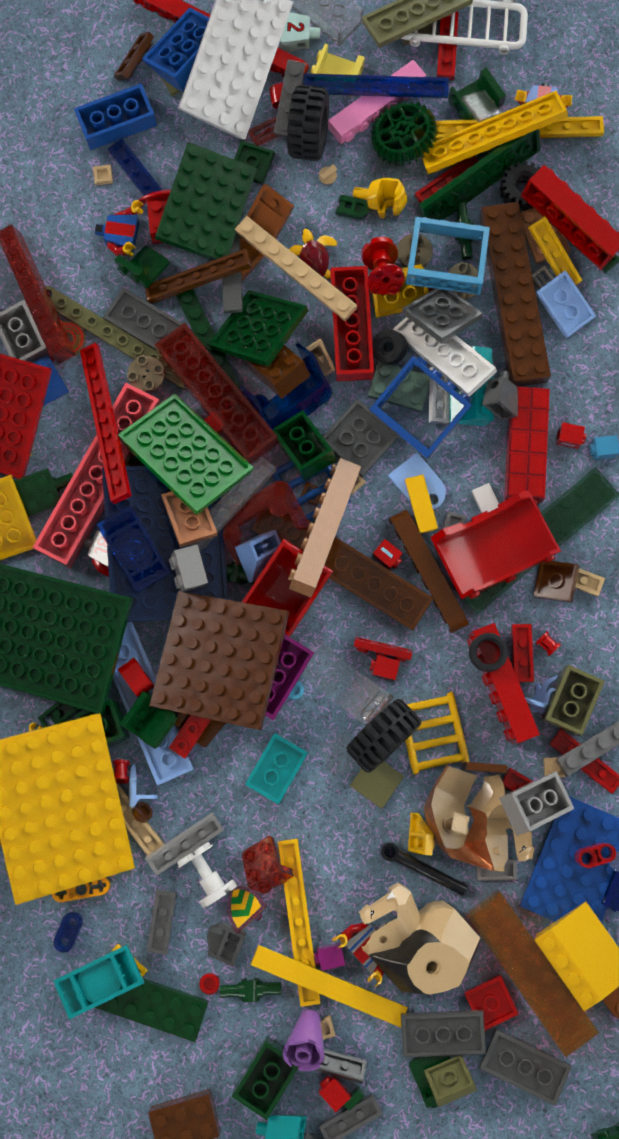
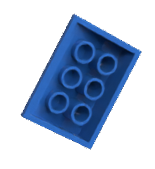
M189 8L142 58L150 68L183 93L209 17Z

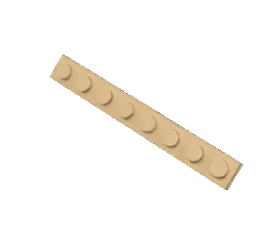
M248 216L235 228L238 235L342 320L346 321L357 309V305Z

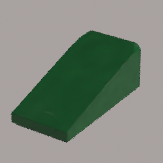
M57 702L41 714L38 719L44 727H48L44 720L47 715L50 716L55 724L67 721L82 709Z

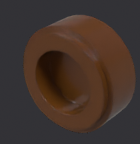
M144 802L137 803L132 809L134 818L140 823H146L153 815L150 806Z

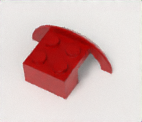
M171 190L152 192L138 199L144 205L147 204L149 229L153 244L164 243L156 240L155 235Z

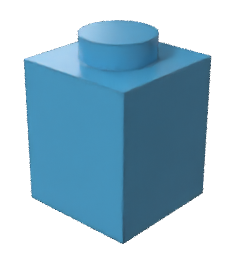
M617 435L595 437L591 441V444H589V454L593 455L594 460L616 458L619 455Z

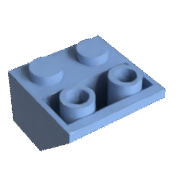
M276 530L262 533L235 547L249 583L257 580L281 544Z

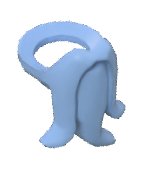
M558 675L545 680L542 686L539 683H535L536 691L533 699L525 697L535 713L543 715L546 712L552 694L557 690L555 688L550 689V686L558 679Z
M133 764L129 775L130 807H134L139 799H158L156 794L136 795V766Z

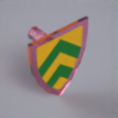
M244 886L234 888L230 891L228 898L229 919L236 934L242 931L253 919L259 921L262 918L260 912L267 907L257 892Z

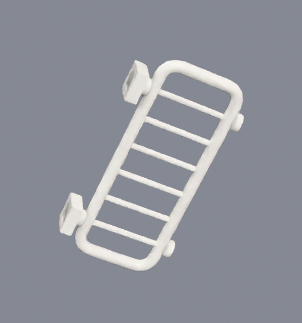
M473 0L472 4L469 5L467 38L453 37L454 12L451 14L450 36L435 35L437 23L435 21L433 22L432 35L419 34L418 30H416L414 33H410L401 39L410 40V45L413 47L419 46L420 42L499 48V53L506 55L509 53V49H519L525 44L528 13L522 4L516 3V0ZM473 7L487 8L485 39L471 38ZM491 8L505 10L503 41L489 40ZM509 10L518 11L521 14L520 33L517 42L506 41Z

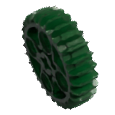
M405 100L404 104L397 102L396 106L391 104L390 109L384 108L385 113L379 112L380 118H375V124H372L371 142L378 157H381L383 161L387 160L389 164L393 161L395 166L398 162H401L402 166L404 162H408L409 165L412 160L418 162L417 158H424V152L429 154V148H433V142H436L438 132L435 117L431 110L427 109L425 105L421 106L420 102L414 105L413 100L409 104Z

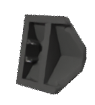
M222 922L210 926L207 934L208 955L234 967L247 933Z

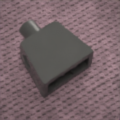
M499 371L497 378L487 381L483 399V406L500 420L518 417V389L509 381V372Z

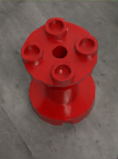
M382 236L371 239V242L369 244L366 243L361 250L362 262L365 266H368V269L372 270L368 276V286L373 294L395 295L400 291V287H402L405 281L403 270L394 265L398 258V248L393 243V240L388 237Z

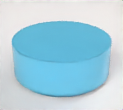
M297 681L288 696L289 699L297 700L302 697L304 687L301 682Z

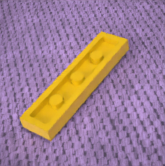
M546 216L529 226L528 229L555 275L558 276L566 270L575 285L583 281Z

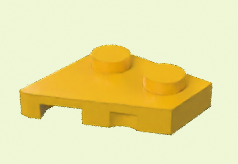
M411 812L408 851L432 855L435 847L434 834L419 813Z

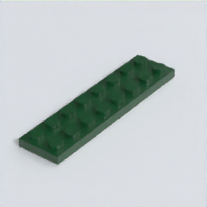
M539 129L497 147L493 152L437 190L429 198L423 200L419 204L421 218L445 220L456 212L457 204H467L502 179L505 171L511 165L515 167L517 162H520L521 165L524 161L540 151Z

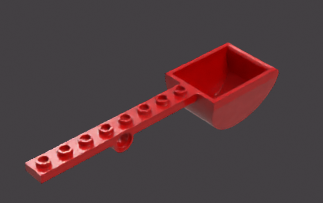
M283 539L242 603L288 611L289 616L284 634L291 637L334 571L324 565L312 597L289 589L292 581L288 580L292 569H297L298 565L294 563L298 553L302 554L303 551L286 539ZM190 715L169 746V749L186 759L211 720Z

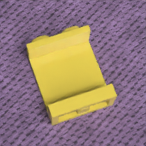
M324 44L323 49L319 50L317 54L316 65H313L311 68L310 76H312V83L352 97L364 69L365 57L358 55L356 62L329 54L328 44Z

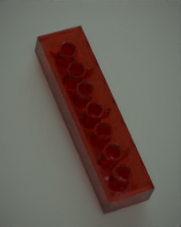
M185 322L154 344L158 355L232 447L248 463L252 464L278 444L277 435Z

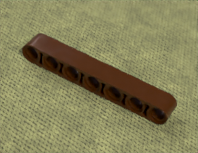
M405 509L390 517V524L393 523L397 537L404 544L403 548L408 557L411 556L412 564L417 573H420L423 578L421 580L426 590L429 589L435 606H438L440 609V615L444 623H447L450 628L449 632L452 634L469 625L463 610L409 512Z

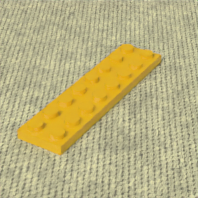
M556 90L436 140V142H433L434 147L429 148V154L423 153L424 158L422 160L428 174L437 172L440 169L471 158L481 152L488 151L527 133L542 129L544 126L559 122L568 117L567 109Z

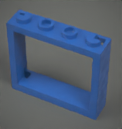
M412 356L369 410L422 455L430 458L473 405L470 401L472 399L465 393L460 395L456 392L457 387L449 380L447 383L441 379L443 375L435 368L431 371L426 367L428 362L422 357L416 358ZM415 366L464 405L430 448L382 409V406Z

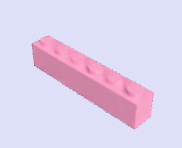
M412 60L328 120L329 131L340 144L345 141L350 142L359 131L364 132L369 124L375 121V118H380L379 112L385 113L384 108L390 109L391 104L396 106L397 102L407 101L415 91L420 92L425 87L427 75Z

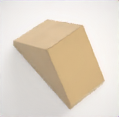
M318 339L304 349V358L320 380L335 371V367L321 339Z

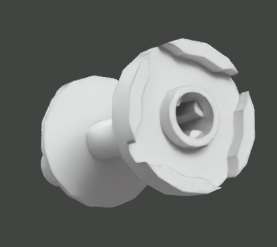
M209 842L177 862L178 868H180L189 861H192L202 880L199 883L207 896L199 901L202 908L209 906L226 895L228 891H232L237 887L234 879L224 884L217 871H211L201 854L213 846Z

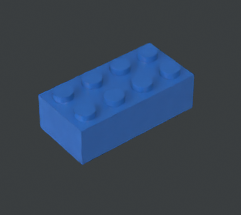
M142 83L74 108L90 151L157 126L154 112Z

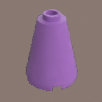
M305 1010L301 1013L283 1048L282 1054L285 1062L291 1067L292 1064L297 1066L299 1071L316 1070L325 1058L321 1018L313 1010Z

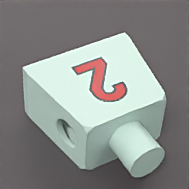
M290 12L280 39V48L284 51L309 49V39H320V28L310 27L309 16Z

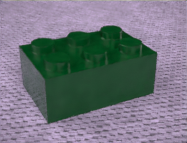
M303 410L271 430L275 441L304 481L336 462L332 448Z
M268 1036L262 1042L232 1093L234 1099L266 1121L298 1070L297 1066L292 1064L291 1067L285 1062L282 1054L284 1047Z

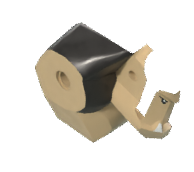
M396 883L389 887L388 894L370 906L366 904L359 911L364 924L371 923L393 910L397 911V919L390 921L373 932L366 945L362 946V949L401 992L430 995L460 986L472 964L481 939L452 906L443 900L433 901L418 911L411 891L406 886Z

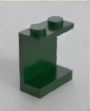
M486 67L480 71L478 80L458 91L451 87L448 100L452 107L455 106L458 110V116L461 120H477L502 106L506 94Z

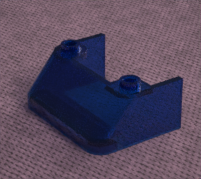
M299 343L295 346L311 376L281 399L276 395L268 401L267 397L262 394L254 396L243 386L239 387L250 408L271 433L272 429L302 410L307 416L327 402L332 395V389L314 354Z

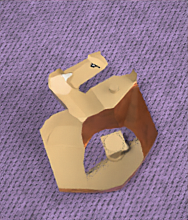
M447 764L435 782L423 807L427 826L434 834L433 839L441 850L450 858L491 871L507 872L504 871L505 863L508 860V836L506 829L511 828L514 833L518 861L533 859L532 831L516 836L499 800L500 797L505 795L504 784L500 775L484 777L481 790L475 796L472 803L466 805L471 810L474 818L469 831V817L466 816L464 805L477 775L450 767Z

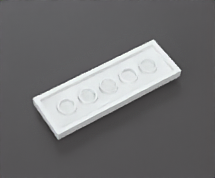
M407 317L392 329L403 334L407 345L468 397L497 372L496 367L456 335L441 344Z

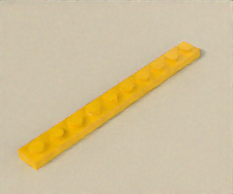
M603 116L566 117L559 122H554L539 129L540 138L603 137ZM486 119L436 121L438 132L436 140Z

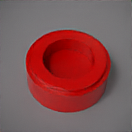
M214 973L204 974L199 982L201 991L208 995L214 994L220 986L218 976Z

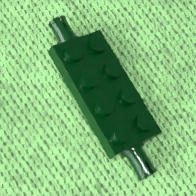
M45 468L14 480L27 515L31 516L55 507L61 498L59 491L61 488L67 487L73 477L72 472L55 478L51 475L49 468Z

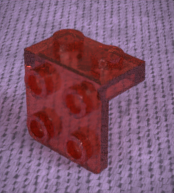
M267 836L242 852L249 889L266 894L274 887L282 885L288 879L294 877L291 868L279 864L276 845L272 836Z

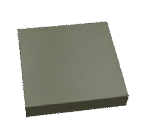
M383 761L371 773L365 772L361 768L350 784V787L382 809L404 776Z
M462 1055L424 1070L438 1108L477 1091Z

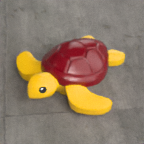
M304 229L302 232L304 245H294L289 250L296 256H299L303 262L319 275L330 279V271L328 270L329 254L325 246H336L337 241L327 235H323L315 241L311 231Z

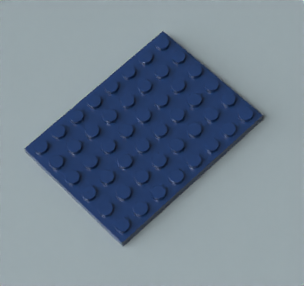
M146 466L126 467L132 496L114 504L110 501L103 467L102 479L109 587L111 593L133 598L127 622L172 619L180 588L177 589L175 586L174 578L176 573L175 570H171L169 559L174 550L198 545L208 583L204 587L186 592L228 600L221 497L208 506L217 530V537L180 547L161 494L171 492V490Z

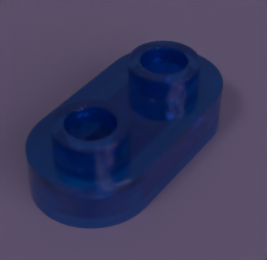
M73 911L63 917L54 938V947L57 951L65 953L74 947L83 926V917L80 913ZM71 918L76 919L77 923L75 926L70 924ZM62 938L68 939L67 945L62 943Z

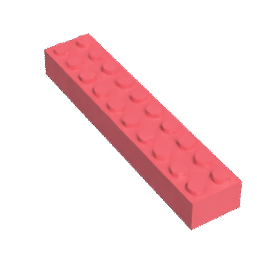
M125 383L112 406L118 434L160 405V400ZM97 434L32 547L37 552L70 569L81 552L84 541L90 536L104 510L102 468L104 466ZM120 442L125 463L128 455L133 459L134 454Z

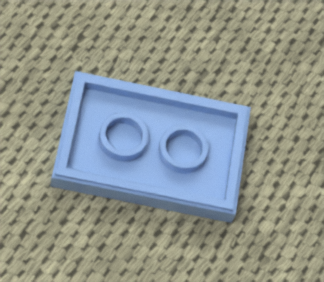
M566 270L535 292L566 338L596 317Z

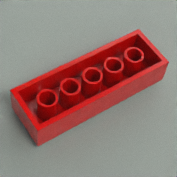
M543 165L529 179L520 196L543 217L546 216L552 226L602 270L619 252V232L611 227L606 219L598 215L592 206L585 203L579 194L572 191L565 181L559 179L551 168Z
M368 266L331 267L330 283L357 305V309L346 321L342 320L332 311L336 382L373 380L374 364Z
M492 623L472 631L468 635V646L470 647L472 641L484 633H494L500 636L496 624ZM492 641L480 643L477 648L478 659L485 664L495 663L500 656V649L497 644ZM509 657L499 669L492 672H483L484 675L481 678L485 687L488 686L491 693L488 695L492 705L496 704L498 712H496L499 723L503 722L506 729L503 731L506 741H510L511 744H517L540 735Z

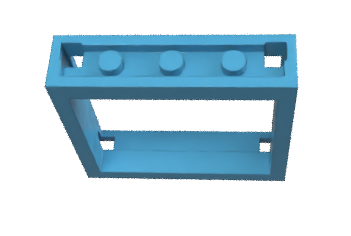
M416 217L406 284L480 295L484 279L490 227ZM419 232L482 241L477 277L414 268Z

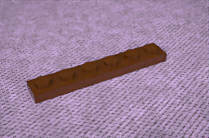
M243 249L153 282L147 289L145 288L147 302L153 304L250 269L252 267L249 252L247 249Z

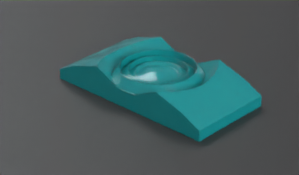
M128 944L53 980L69 1020L144 984Z

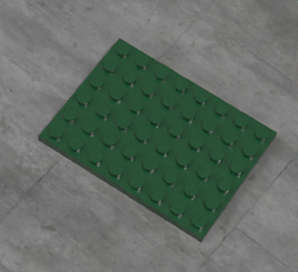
M0 563V685L94 713L104 714L133 598Z

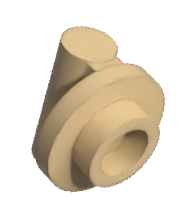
M332 164L319 171V180L323 184L329 185L335 182L337 178L336 166Z

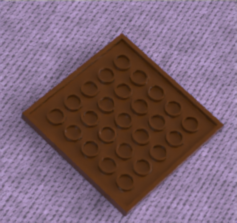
M178 591L149 706L261 731L289 612Z

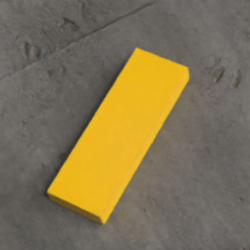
M424 475L406 478L405 484L420 534L438 530Z

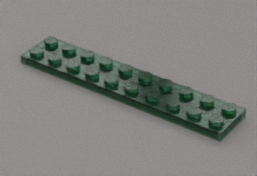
M595 467L545 508L541 514L558 546L560 547L619 498V493ZM534 567L517 575V579L508 584L504 581L480 592L481 595L470 600L467 597L463 600L478 615Z

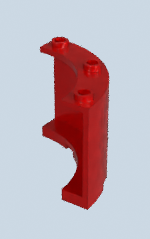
M529 490L516 493L498 504L499 508L474 516L470 522L465 524L460 522L443 528L430 537L461 599L467 597L470 600L481 595L480 592L504 581L508 584L516 580L517 575L542 562L546 564L556 559L554 555L561 552Z

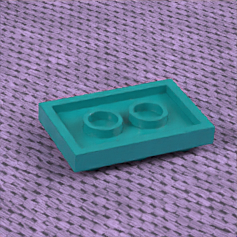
M274 733L245 785L279 805L308 752Z

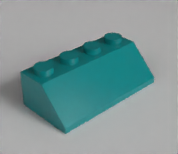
M471 347L492 364V348ZM487 381L470 396L472 399L470 403L473 406L458 424L486 426L494 421L493 413L483 406ZM458 387L455 390L460 395L464 393ZM449 394V423L464 407L451 394Z

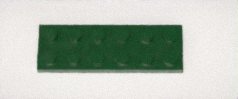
M143 978L144 984L94 1007L196 1042L209 1000Z

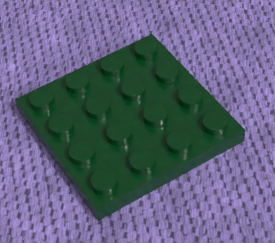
M248 290L242 298L243 312L231 313L208 345L212 350L269 367L309 310L303 304Z

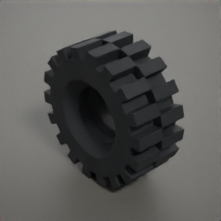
M524 161L523 165H520V162H517L515 167L511 165L505 171L500 185L501 198L504 197L503 202L505 204L508 202H518L519 209L523 208V211L533 207L520 196L522 192L517 190L516 185L520 182L528 183L529 179L541 168L539 166L535 168V164L532 162L531 165H527V161Z

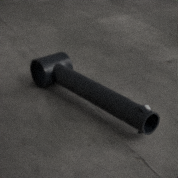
M384 842L380 846L379 853L383 859L395 861L449 888L456 895L463 896L468 885L464 881L461 882L408 855L399 850L397 845L392 842ZM387 846L394 848V854L390 857H386L384 854Z

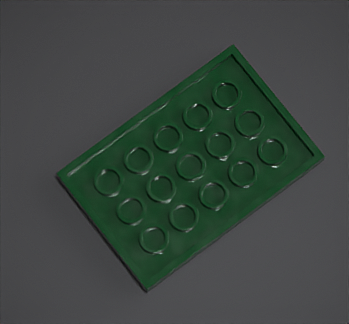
M188 142L155 239L212 261L229 255L236 234L235 228L239 225L257 168Z

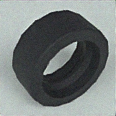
M484 633L472 641L469 647V658L477 669L483 672H492L505 664L508 658V647L500 636L494 633ZM492 641L497 644L500 649V656L495 663L485 664L478 659L477 648L480 643Z

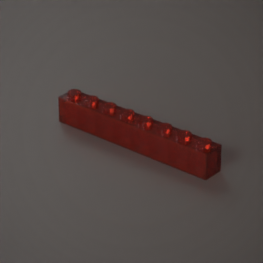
M10 224L0 230V244L50 357L62 363L75 356V351L21 232Z

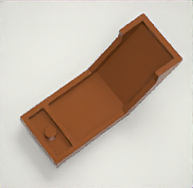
M264 184L247 216L277 239L295 206L270 186ZM240 236L241 250L247 249L249 252L252 267L241 271L243 282L265 256Z

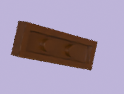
M150 32L139 35L113 75L117 80H128L132 77L134 68L141 63L144 52L149 50L152 45L151 42L154 36Z

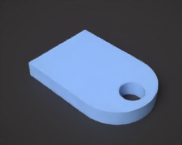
M417 452L391 472L388 477L410 502L405 479L423 474L429 496L434 495L438 498V503L432 505L434 511L442 505L446 489L440 478Z

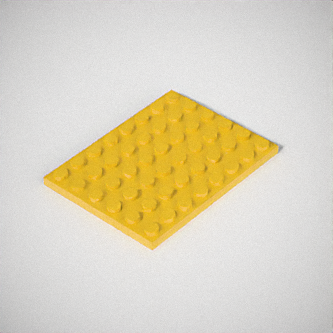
M100 713L0 739V842L15 905L135 868Z

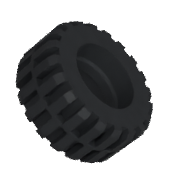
M298 85L293 91L288 117L287 149L289 156L294 159L318 161L322 158L329 117V92L325 87Z
M396 699L351 740L346 747L347 753L365 772L371 773L421 725V719L403 700Z

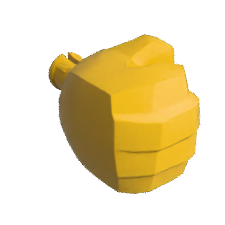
M381 178L372 181L369 188L354 187L353 197L367 200L368 208L377 210L380 219L386 217V210L389 207H393V216L400 215L407 204L404 186L398 179Z

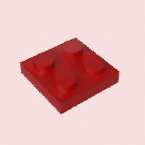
M500 974L464 991L471 1010H483L484 1031L519 1015Z

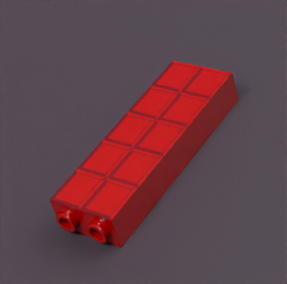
M517 387L518 417L508 419L504 500L518 492L529 490L536 505H539V502L542 503L545 499L550 389Z

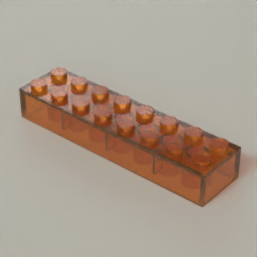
M498 889L466 912L468 918L565 1057L599 1034L596 1027Z

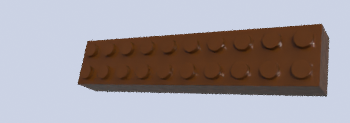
M518 202L482 207L479 215L480 224L484 227H490L486 256L506 366L509 372V381L517 387L547 383L551 373Z

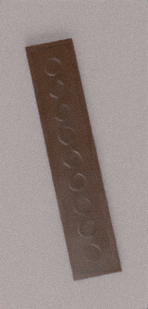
M270 497L251 530L259 535L276 530L281 542L283 539H286L301 549L304 538H309L310 534L306 532L311 521ZM334 538L325 562V566L334 571L330 579L409 629L414 630L433 597L340 539Z

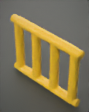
M453 692L447 693V696L407 704L412 711L448 704L451 715L421 721V725L417 730L453 723L455 730L453 735L413 743L412 735L405 741L414 775L420 773L419 770L446 765L448 762L449 764L460 761L463 763L470 762ZM454 742L458 743L459 754L418 763L415 751Z

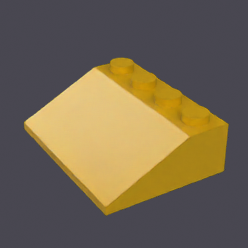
M586 901L536 934L535 942L584 1011L603 1000L619 987V947Z

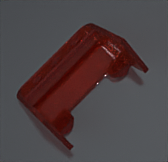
M275 481L225 513L223 539L236 565H242L235 550L236 546L242 544L240 541L242 532L239 527L269 509L276 516H284L289 513L297 529L308 530L309 523L287 482Z

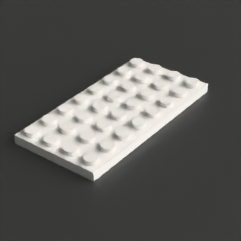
M215 0L178 109L238 139L245 140L293 2L290 0Z

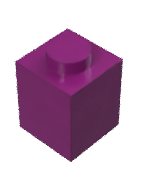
M341 942L317 947L318 953H314L316 966L320 965L321 971L345 966L342 948H337Z

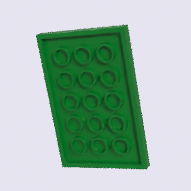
M173 394L118 434L120 442L196 515L253 472L254 467L176 394Z

